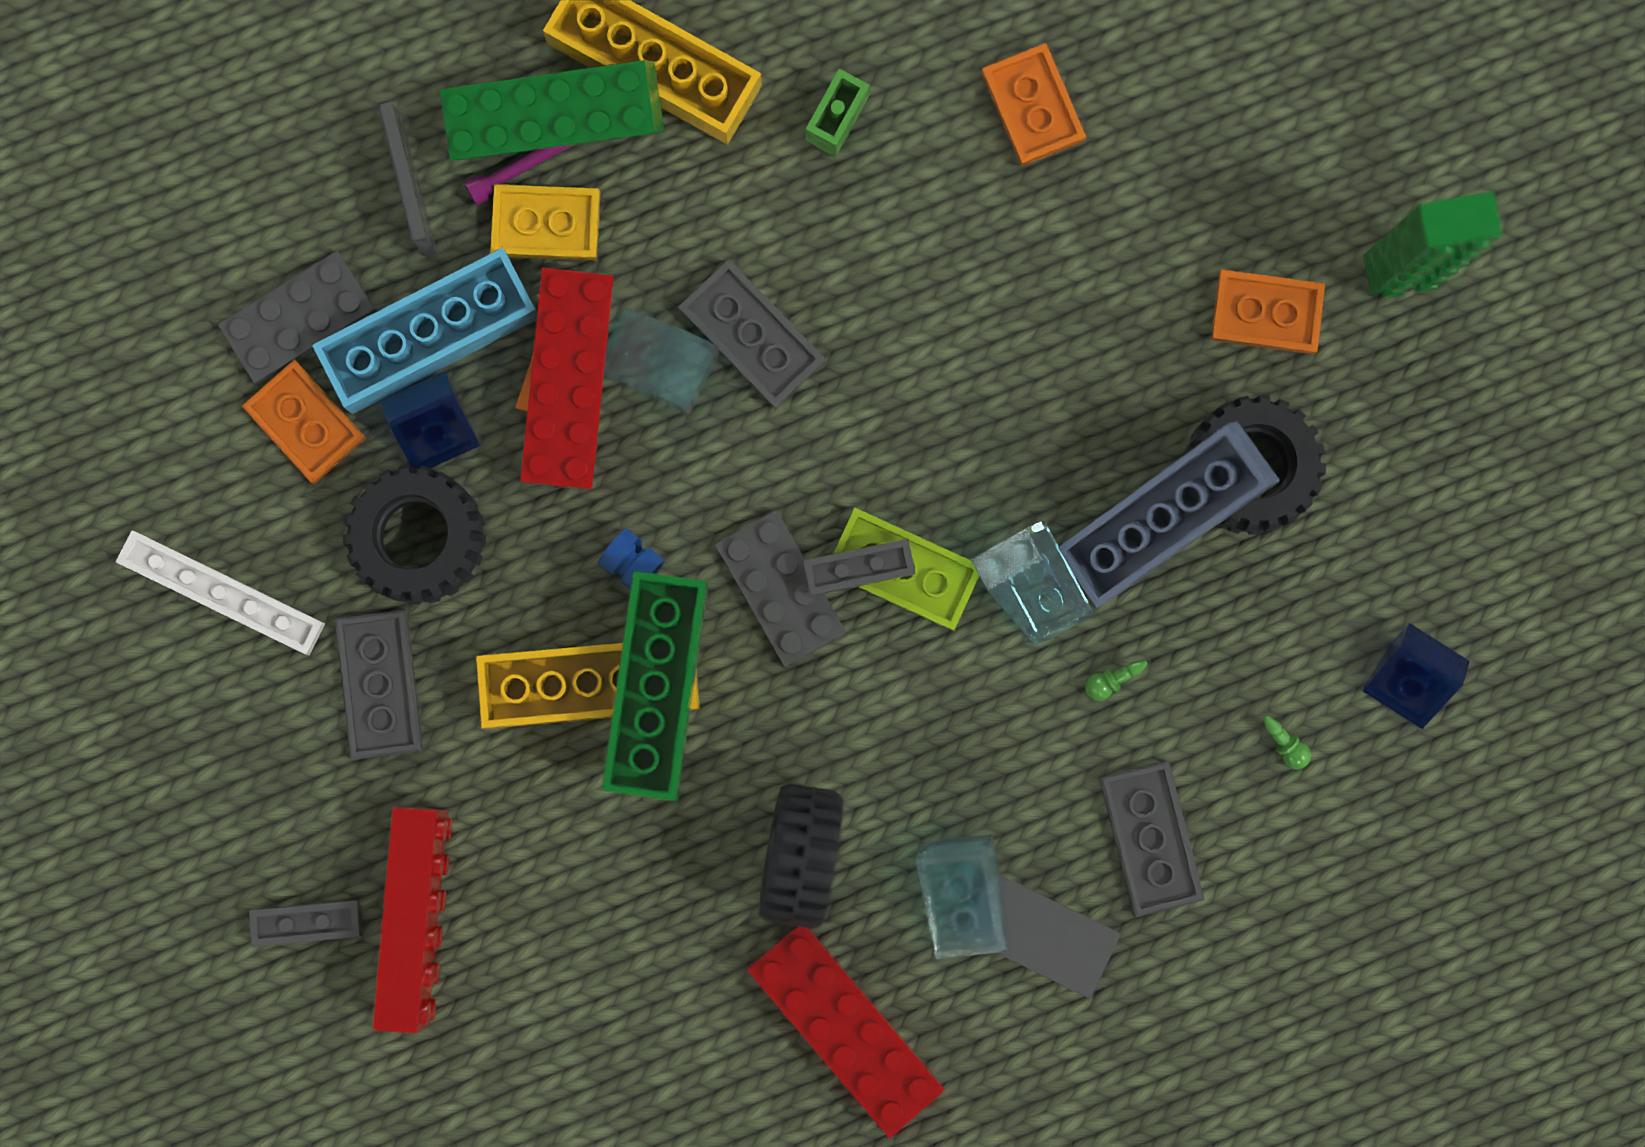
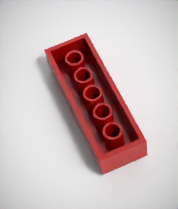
M542 267L520 480L523 484L592 491L614 275Z
M395 807L392 810L372 1030L417 1034L429 1026V1020L434 1021L437 1000L431 998L432 985L438 983L440 975V963L435 962L436 947L441 948L443 940V926H438L439 911H444L446 905V890H441L442 875L448 874L450 862L449 854L444 853L445 839H451L453 819L448 817V810L419 807Z
M798 926L793 927L748 966L747 971L889 1139L945 1091L942 1083L811 929Z

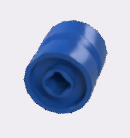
M628 528L624 529L611 542L598 560V564L611 575L620 574V582L630 591L634 571L657 574L665 562V559L652 548L643 549L642 540Z

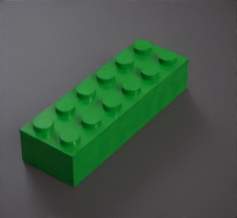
M642 60L439 89L450 161L665 133L654 61Z
M1494 191L1419 203L1363 255L1370 295L1382 294L1383 299H1390L1404 295V290L1414 288L1417 289V293L1434 291L1438 289V284L1447 282L1449 276L1458 274L1459 268L1469 265L1470 260L1479 258L1480 252L1491 249V244L1503 235Z
M633 572L602 791L672 801L678 800L708 591L707 581Z

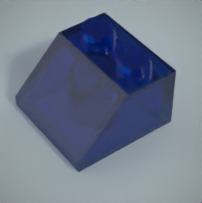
M446 371L381 400L387 423L413 468H420V466L432 468L481 446Z
M1408 623L1389 645L1362 691L1423 729L1463 686L1470 661L1411 623Z

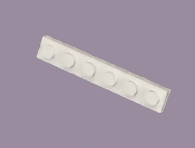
M133 530L116 560V563L306 655H310L325 623Z

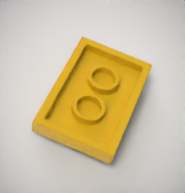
M494 184L491 253L504 248L508 257L597 261L600 190L595 188Z

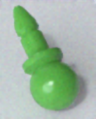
M1147 661L1131 662L1127 666L1117 669L1114 673L1108 668L1104 674L1095 673L1091 675L1085 682L1086 694L1094 701L1106 700L1110 697L1112 691L1118 692L1121 690L1119 683L1131 679L1132 676L1139 675L1147 667Z
M1265 716L1264 723L1266 729L1278 743L1276 750L1282 755L1284 763L1289 768L1295 770L1305 768L1311 760V752L1308 746L1299 742V738L1295 734L1289 735L1284 728H1281L1282 726L1278 721Z

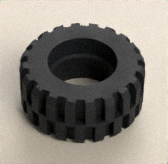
M1258 395L1254 399L1244 396L1219 406L1194 430L1184 455L1227 424L1238 421L1245 433L1258 434L1271 441L1279 450L1284 462L1283 482L1274 493L1266 497L1253 499L1216 526L1225 525L1228 527V531L1237 534L1248 532L1249 535H1254L1266 531L1271 532L1294 521L1313 504L1312 499L1319 495L1323 486L1319 482L1320 477L1326 473V464L1321 463V456L1325 454L1323 443L1317 444L1314 436L1319 434L1314 424L1310 427L1306 425L1303 421L1306 415L1298 409L1293 412L1288 409V402L1281 399L1272 402L1270 401V396Z
M410 465L399 466V470L395 472L388 469L379 473L380 479L377 481L369 480L362 486L365 489L360 497L355 495L350 502V505L354 507L351 515L345 514L343 525L348 527L347 534L343 535V546L349 550V554L346 557L350 566L354 567L358 572L356 575L363 583L369 585L373 591L392 600L420 605L422 602L431 604L441 601V597L446 595L452 596L459 591L458 587L463 582L468 583L474 576L471 574L476 565L480 566L483 559L480 553L482 546H486V535L483 534V526H485L483 515L479 513L476 501L465 488L443 472H437L425 466L413 468ZM415 502L425 503L436 508L444 517L448 528L446 545L439 557L423 568L410 569L399 566L391 560L384 548L383 535L386 524L390 517L401 507Z
M787 783L780 787L771 824L761 884L759 916L765 921L809 929L817 928L823 924L835 875L843 819V797L837 791L794 783Z

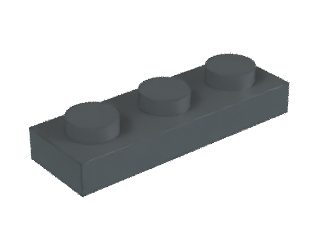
M908 539L803 560L810 597L916 574Z
M360 900L249 910L251 947L362 936Z

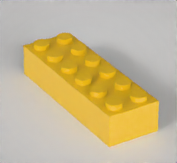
M561 0L543 29L548 45L589 68L642 60L654 61L661 108L727 145L762 87L760 72L631 0Z
M623 643L476 656L482 728L493 729L612 718ZM697 668L690 711L700 710Z

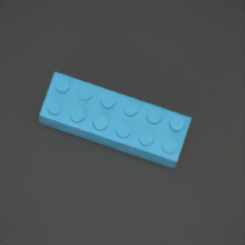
M501 248L312 346L343 407L351 414H355L536 321L537 311L504 248Z

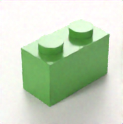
M838 69L805 129V141L836 157L869 98L870 85Z

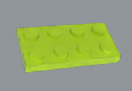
M854 508L833 554L908 539L916 573L915 575L859 586L857 588L954 631L984 566Z

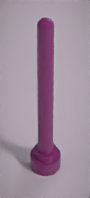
M571 146L534 150L487 177L484 175L479 177L474 175L464 180L463 183L474 203L478 206L489 200L488 196L493 194L494 184L502 185Z

